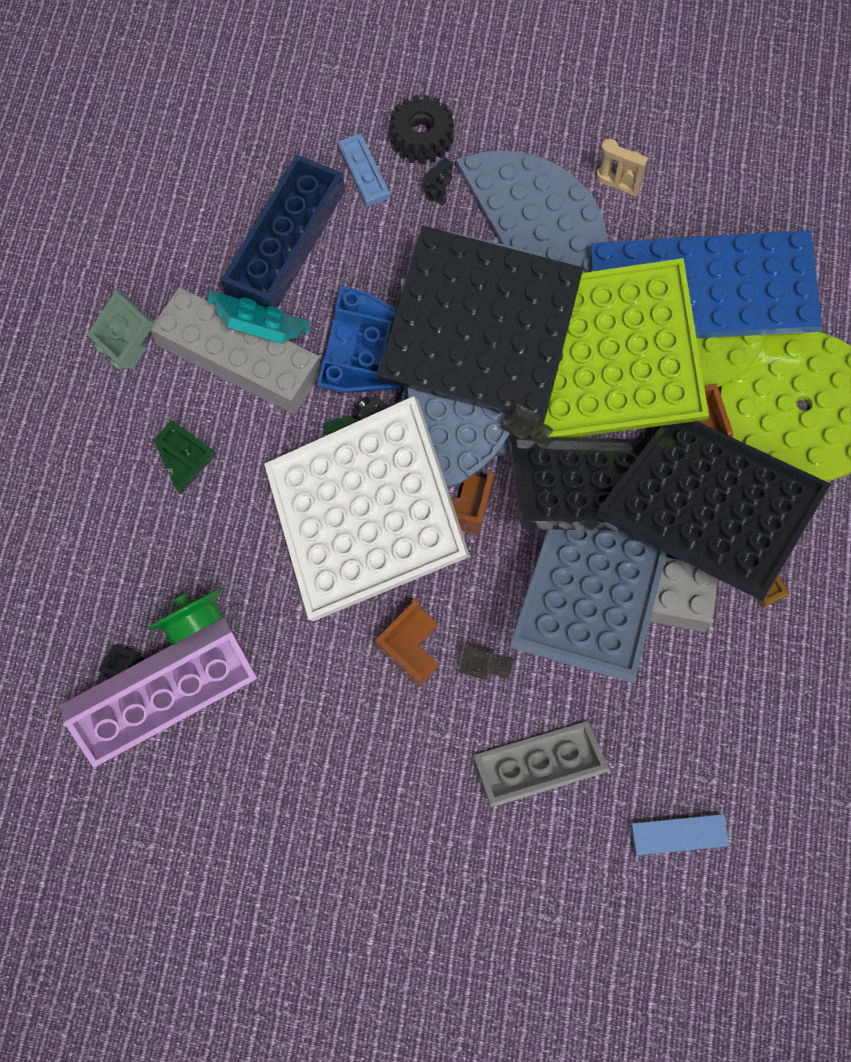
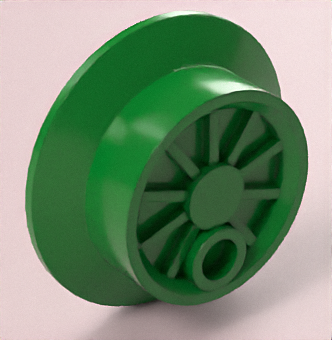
M223 588L197 601L192 600L189 602L186 598L189 596L188 593L174 599L171 602L173 604L176 603L178 608L173 610L174 613L147 627L148 630H163L170 645H173L220 620L224 615L216 600L224 591Z

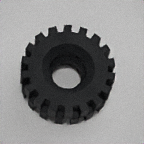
M415 95L413 96V101H409L406 98L403 100V106L398 103L395 106V112L392 111L390 115L391 120H389L390 141L395 153L399 152L400 158L403 160L409 157V162L413 164L415 160H419V164H425V160L428 159L430 163L436 162V156L442 159L445 156V151H450L454 140V119H452L453 114L451 110L448 111V106L445 103L440 105V99L436 97L431 101L429 95H424V99H419V96ZM418 124H426L432 127L429 131L422 133L412 130V127Z

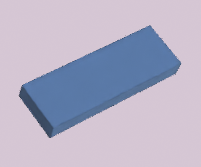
M360 133L338 141V148L366 207L390 199V192L362 134Z
M724 814L631 824L635 856L729 846Z

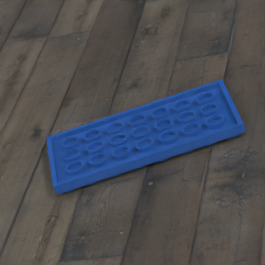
M811 230L591 243L592 271L684 258L696 338L821 332L822 319Z

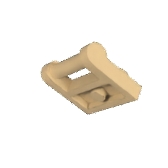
M606 139L602 144L603 158L601 167L597 171V180L600 183L637 197L642 186L648 157L619 147L614 139ZM613 159L618 161L616 174L611 169Z

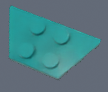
M210 290L207 302L209 304H216L215 312L223 319L224 324L228 328L280 344L287 342L288 339L297 338L300 331L305 334L308 333L311 321L285 314L281 309L274 306L266 308L257 305L255 301L248 298L238 299Z

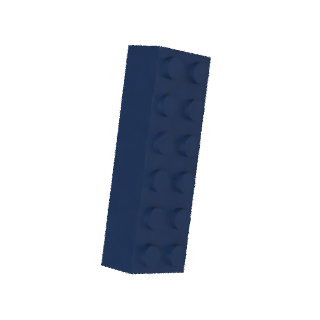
M297 154L295 155L221 279L226 295L238 299L248 298L255 301L257 305L266 308L268 306L279 307L345 193L342 172Z

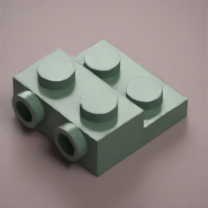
M116 290L87 335L95 342L94 347L111 358L109 361L112 365L121 370H124V368L133 370L147 349L142 342L155 322L124 293Z

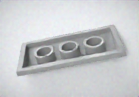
M588 721L473 755L484 792L491 807L609 772V767Z

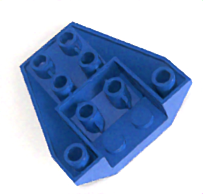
M341 286L317 387L342 393L404 389L402 386L378 380L379 370L397 309L368 292Z

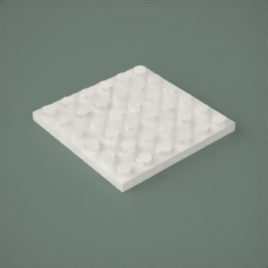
M415 396L264 464L308 620H318L470 557L419 401Z

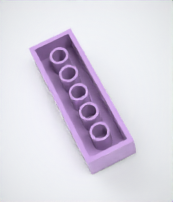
M222 618L61 704L63 722L94 768L256 680L257 677L225 618Z

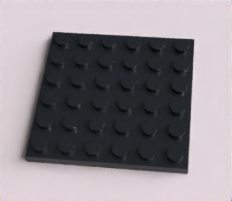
M422 225L379 370L378 380L544 424L584 267Z
M699 421L663 425L599 507L596 517L764 601L828 492L831 483Z

